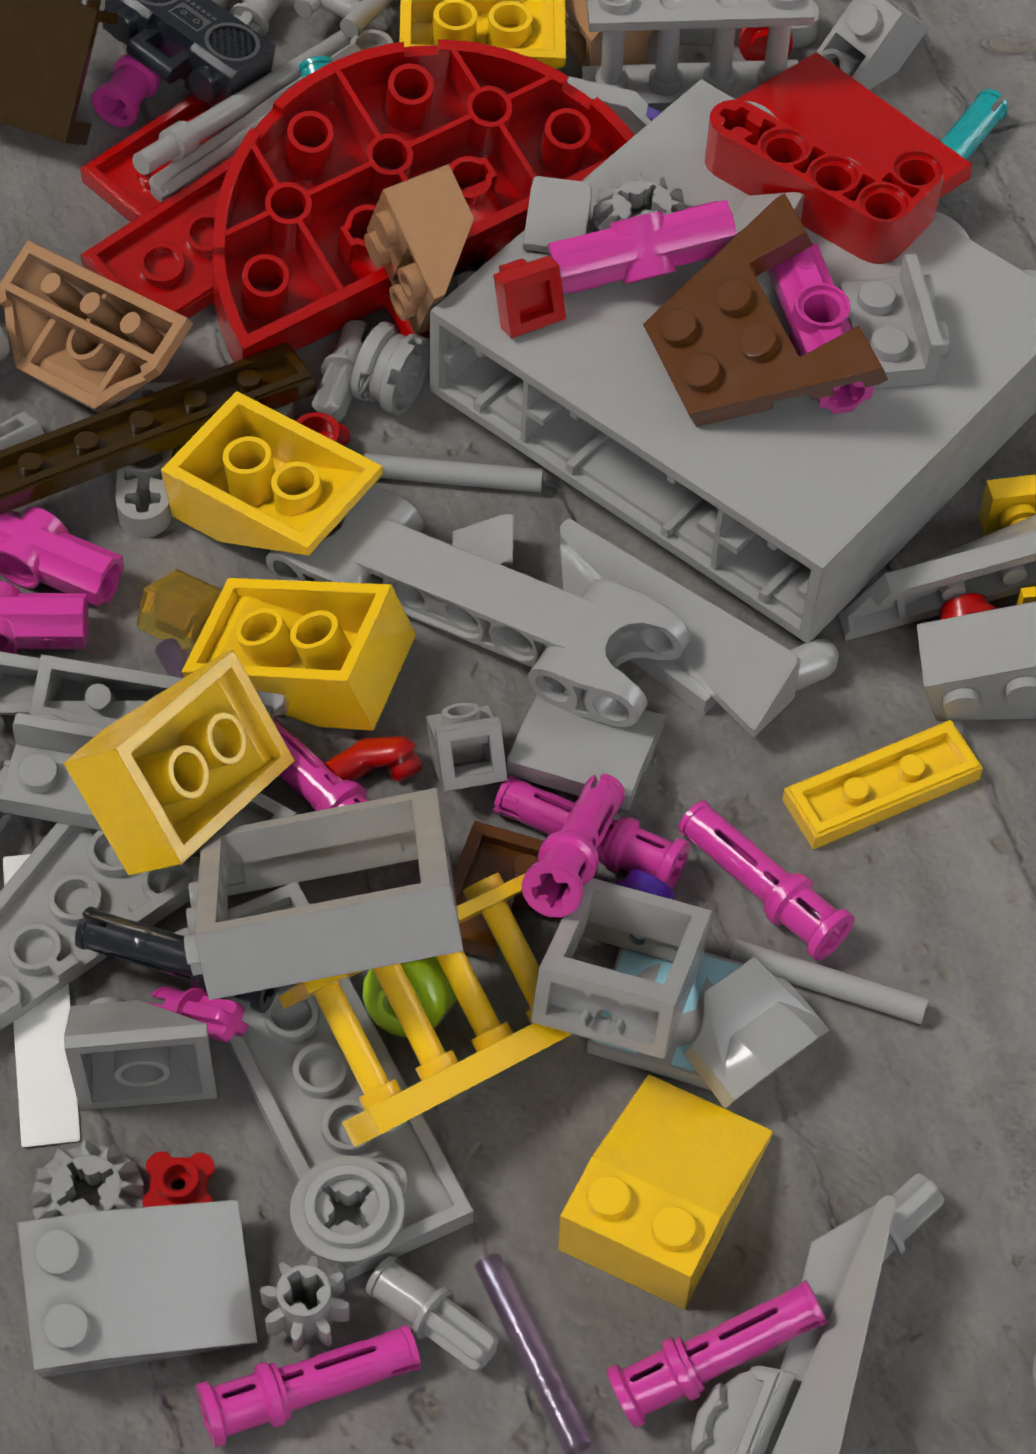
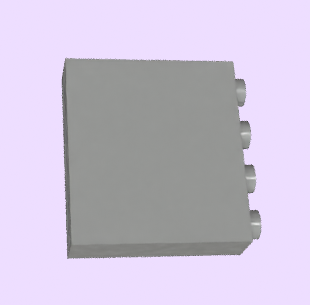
M700 79L581 182H587L592 185L591 214L587 234L598 231L593 220V208L597 200L599 188H611L616 176L622 177L629 182L633 181L639 172L645 181L653 182L664 177L668 189H682L684 204L689 207L713 201L727 200L734 217L746 196L749 195L708 171L705 165V151L711 110L722 101L736 99ZM746 101L776 117L770 110H768L761 104ZM643 204L639 209L632 208L631 217H635L636 214L640 215L645 209L651 210L652 207ZM936 212L932 223L899 257L883 264L869 263L861 260L805 228L811 242L818 244L833 284L836 287H839V282L899 277L903 255L917 253L923 275L930 274L934 282V312L937 321L944 320L948 329V356L940 358L934 384L875 389L870 399L863 401L854 411L833 414L831 410L821 408L817 399L811 400L809 395L805 394L775 401L771 410L698 427L694 425L643 323L712 258L676 267V272L628 284H623V281L620 280L594 289L573 294H563L566 320L510 338L501 329L493 274L498 273V266L521 258L530 262L549 255V253L523 250L524 230L430 310V391L805 643L812 641L1036 412V270H1020L970 240L965 230L955 220ZM765 271L756 278L788 335L790 328L768 271Z

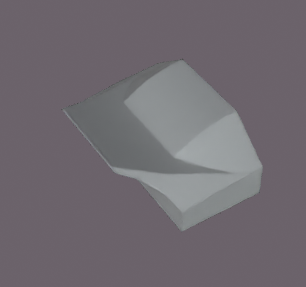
M755 956L704 992V1014L701 1031L692 1046L683 1054L722 1106L727 1108L822 1038L830 1030L786 979L776 977Z

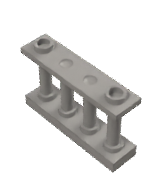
M586 0L589 32H603L601 66H582L581 79L633 90L648 103L649 107L661 112L700 79L737 99L798 63V60H787L791 26H814L815 16L812 0ZM769 27L765 61L733 62L736 28ZM714 28L710 62L678 63L681 29ZM658 30L656 64L623 65L625 31Z

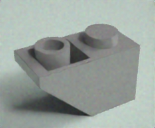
M852 0L817 50V53L870 90L899 71L929 29V26L896 0Z

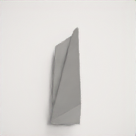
M1036 515L920 564L885 573L875 583L865 586L837 614L845 641L938 616L939 609L945 602L963 594L980 593L985 595L989 602L1018 594L1021 588L1036 586Z
M568 518L561 524L559 558H561L563 590L582 597L589 585L596 579L610 580L645 594L671 609L684 621L689 629L691 638L688 646L676 660L630 659L631 662L703 715L718 702L747 733L755 737L795 698L801 663L796 653L572 519Z
M0 652V715L23 713L38 716L41 714H53L66 719L68 722L102 727L111 725L183 678L42 654L41 658ZM256 690L271 719L288 712L289 702L285 695Z
M884 1196L874 1206L811 1242L802 1282L808 1281L828 1323L787 1341L781 1370L796 1374L765 1454L840 1453L897 1197Z

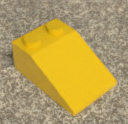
M400 0L399 42H404V47L437 45L438 39L477 42L508 49L558 69L564 67L566 63L565 0Z
M236 391L161 469L171 515L179 521L218 542L309 556L383 475V467Z
M228 578L181 672L186 677L222 653L234 650L255 690L285 695L289 702L288 712L283 715L317 727L374 731L416 633L392 584Z
M234 650L222 653L104 728L63 762L129 876L183 864L295 760Z
M648 1074L591 1157L560 1215L558 1250L686 1310L772 1138L773 1131Z

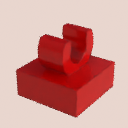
M549 255L530 262L521 258L498 266L499 272L493 274L500 325L501 329L510 338L567 319L560 265Z

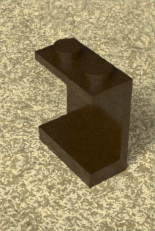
M0 0V123L59 142L87 145L92 123L76 119V114L99 22L116 25L119 14L99 9L101 0Z

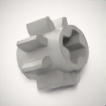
M312 1256L307 1265H298L292 1268L282 1261L279 1263L281 1278L278 1281L277 1287L264 1286L260 1290L262 1305L274 1310L265 1318L268 1335H277L284 1331L292 1339L293 1352L299 1353L304 1343L318 1340L329 1347L332 1345L330 1329L333 1321L346 1322L350 1319L349 1303L337 1298L345 1290L344 1275L342 1272L327 1277L319 1269L316 1256ZM303 1298L305 1303H307L309 1306L315 1304L318 1305L315 1308L308 1310L307 1307L301 1302L296 1303L294 1305L293 1303L296 1300Z

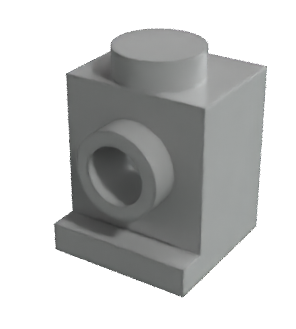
M457 703L447 706L440 714L426 716L431 760L444 792L508 781L501 721L498 716H493L488 705L479 707L474 703ZM479 759L485 760L482 763L454 767L456 763Z

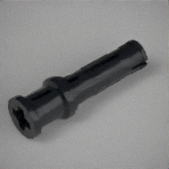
M92 906L87 907L82 913L84 918L90 920V923L79 919L75 932V946L82 950L88 949L189 980L193 988H202L207 992L203 974L193 976L191 966L187 964L184 936L103 912ZM279 987L229 997L249 1002L252 1011L262 1014L266 1013L270 1008Z

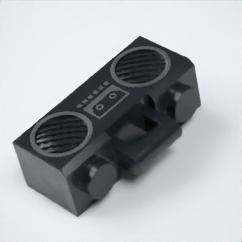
M105 0L104 10L119 15L116 25L103 23L102 28L116 40L127 46L126 53L168 84H173L180 78L185 81L184 87L211 107L216 106L272 71L276 45L212 0Z

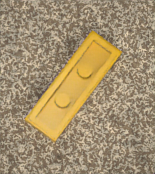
M948 720L784 788L782 801L814 850L980 780L983 767L953 722Z

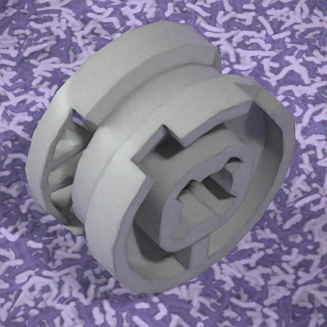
M380 322L367 336L358 353L350 382L351 394L360 401H371L373 403L378 401L384 411L395 416L402 415L413 404L426 379L430 366V341L417 334H409L408 336L398 334V329L394 324Z

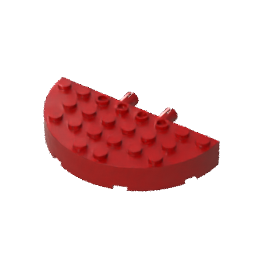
M438 39L437 45L404 47V42L389 43L355 52L312 72L273 102V109L263 117L255 129L251 127L234 154L221 186L214 221L212 280L218 323L233 362L286 342L289 343L294 351H297L343 328L345 323L362 319L380 309L387 310L402 335L415 334L409 320L402 321L395 312L389 294V288L393 285L384 266L378 268L374 265L365 245L364 236L368 233L367 227L383 189L449 164L474 217L455 267V273L479 260L485 259L488 262L525 230L534 177L542 176L582 181L635 135L607 104L598 97L593 101L585 93L569 84V76L534 58L511 50L477 42ZM430 325L425 332L417 335L425 337L430 341Z

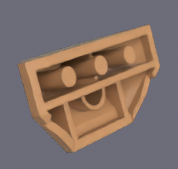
M27 240L0 282V305L4 307L6 330L16 368L27 376L98 413L108 410L162 374L194 324L187 317Z

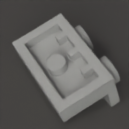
M917 253L903 255L899 277L839 282L838 288L844 291L850 300L851 309L848 321L851 329L858 325L860 326L888 378L887 381L875 385L873 390L934 384L940 358L948 356L949 334L945 321H937L934 312V282L930 274L923 275Z
M17 713L12 725L16 746L0 790V811L2 813L102 830L63 762L109 725L97 727L68 722L66 719L53 714L35 716Z

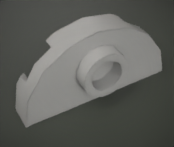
M759 1365L751 1367V1370L739 1373L725 1385L717 1384L711 1389L697 1412L691 1439L692 1451L697 1452V1454H765L796 1374Z

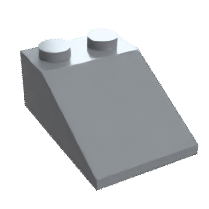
M238 1200L90 1211L17 1223L34 1371L40 1377L46 1378L258 1344Z

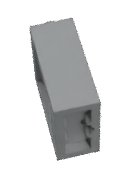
M592 878L586 885H583L584 894L579 906L571 914L563 916L539 967L531 1022L665 1059L702 964L712 910ZM633 935L641 936L645 939H637ZM584 937L672 961L673 964L665 984L572 958L581 938ZM606 1010L612 1017L605 1018L598 1011Z

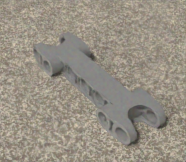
M374 486L365 493L336 525L335 529L337 531L332 536L325 538L309 556L271 550L266 556L267 566L276 580L392 584L407 616L532 667L528 674V681L535 693L543 700L582 718L616 727H630L637 723L648 703L642 690L622 671L618 670L617 667L621 663L637 658L676 660L682 655L691 638L689 629L684 621L671 609L639 591L616 582L596 579L580 597L421 533L424 529L423 518L412 504L395 494Z

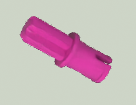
M169 986L160 987L151 996L158 1000H163V1005L147 1001L149 1004L206 1023L209 1039L229 1042L233 1035L242 1037L248 1028V1024L242 1020L245 1008L240 1003L220 998L209 1000L207 992L202 988H190L187 991H181Z

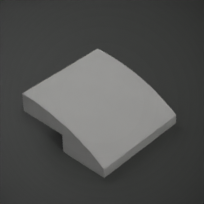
M537 695L508 756L507 775H513L522 780L580 796L586 781L591 776L596 774L599 782L602 773L609 774L618 779L624 787L625 798L620 808L629 811L642 774L648 771L665 725L666 715L645 710L637 723L630 727L622 728L582 718L546 702Z

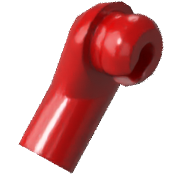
M405 736L362 739L325 762V765L343 781H356L372 770L386 765L391 778L400 782L422 769L423 761L414 751L417 745Z

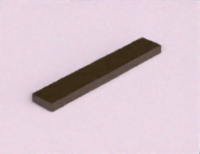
M286 342L0 450V515L187 443L236 391L271 409H276L315 394L316 378L289 343Z

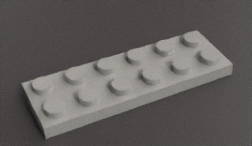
M295 881L228 909L227 920L309 905L298 882ZM186 927L175 933L182 936L189 935V930ZM348 978L340 982L389 1082L396 1079L402 1091L407 1089L401 1074L350 979ZM298 983L280 986L270 1008L266 1013L262 1014L252 1011L249 1002L233 997L220 998L238 1002L245 1008L242 1020L248 1024L246 1033L242 1037L233 1035L226 1044L296 1183L298 1184L300 1179L320 1162L339 1156H359L373 1160L385 1167L397 1180L402 1190L405 1206L403 1229L399 1230L392 1241L388 1253L379 1252L368 1258L362 1267L354 1262H338L337 1264L346 1281L376 1268L389 1256L400 1257L473 1223L474 1211L422 1114L354 1148L342 1122L364 1111L358 1099L364 1093L314 995L284 1009L279 996ZM331 1197L336 1219L330 1227L334 1224L338 1226L343 1221L348 1220L355 1226L359 1224L365 1229V1224L362 1222L360 1207L365 1202V1199L362 1202L357 1201L348 1207L341 1201L336 1202Z

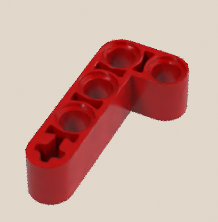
M743 100L722 101L714 106L710 112L705 151V165L708 171L749 196L788 192L804 194L801 215L802 225L861 260L875 264L893 261L911 245L932 223L936 216L944 178V165L939 157L923 149L904 150L895 155L876 174Z

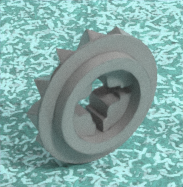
M639 172L633 181L629 182L622 177L616 176L611 188H599L597 200L593 208V220L597 230L600 231L610 228V223L631 218L632 208L639 209L643 204L650 205L652 208L651 210L645 209L640 215L663 211V215L685 210L689 206L684 204L682 189H668L664 177L653 182L645 181Z
M85 1139L81 1146L67 1151L57 1148L54 1158L44 1168H37L36 1182L33 1193L30 1194L35 1219L38 1220L97 1211L94 1205H89L83 1198L73 1203L71 1202L76 1196L73 1179L76 1176L81 1180L85 1179L91 1186L97 1185L100 1182L104 1183L98 1188L102 1211L143 1207L144 1185L135 1160L131 1161L123 1155L114 1143L110 1147L94 1145Z
M359 1156L330 1158L312 1167L295 1187L290 1204L292 1229H294L306 1253L311 1251L324 1258L331 1267L338 1262H354L362 1267L368 1258L379 1252L388 1253L392 1241L399 1230L403 1229L404 1198L397 1180L379 1163ZM331 1197L336 1202L341 1201L348 1207L357 1201L362 1202L365 1199V1202L360 1207L361 1220L365 1224V1229L359 1224L355 1226L348 1220L343 1221L338 1226L334 1224L330 1227L336 1219Z

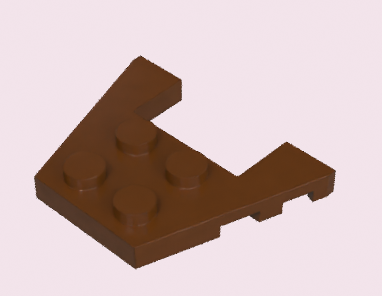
M785 193L775 198L643 323L680 399L696 427L773 409V402L808 394L810 399L814 400L834 395L833 388L862 381L866 388L879 385L888 380L881 363L859 325L803 356H799L756 278L763 272L813 246Z

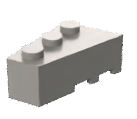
M1036 601L917 624L923 684L936 720L1036 719Z

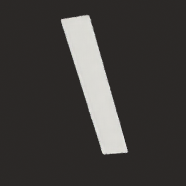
M31 854L6 856L3 858L4 886ZM69 984L13 1021L22 1147L80 1141L78 1101L64 1049V1034L70 1010Z

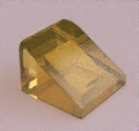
M175 569L144 588L137 626L157 638L187 650L196 643L222 589L179 569Z

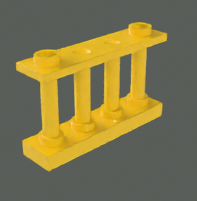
M498 872L463 890L467 902L458 905L457 910L460 924L482 913L531 1008L525 1012L531 1025L513 1033L508 1021L503 1024L500 1023L464 951L436 956L476 1035V1038L472 1039L471 1042L477 1053L458 1062L453 1050L445 1052L401 963L372 969L421 1066L415 1068L421 1082L403 1091L396 1079L389 1082L340 985V982L362 971L301 982L279 996L284 1009L313 995L315 996L364 1093L363 1096L358 1098L364 1111L342 1122L354 1148L572 1035V1033L531 1022L540 966L506 902L522 892V881L525 874L504 883Z

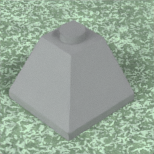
M104 997L93 1000L88 1005L70 1006L64 1034V1049L80 1111L217 1098V1086L206 1023L141 1000L125 1001L116 997Z

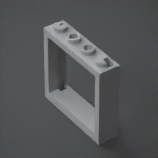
M437 788L220 829L201 846L200 857L191 858L193 882L188 884L191 908L186 909L189 935H184V947L187 964L191 966L193 976L203 974L209 1000L463 951L449 847ZM417 859L419 862L421 883L227 920L228 896L288 885L295 881L303 882Z

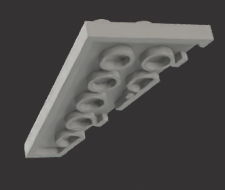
M259 793L221 829L297 815V813ZM57 822L0 891V1030L108 957L107 955L88 949L82 950L75 946V932L79 919L90 923V920L84 918L82 914L87 907H96L100 911L153 926L189 902L188 884L193 882L191 858L200 857L201 847L183 864L128 876L102 830Z

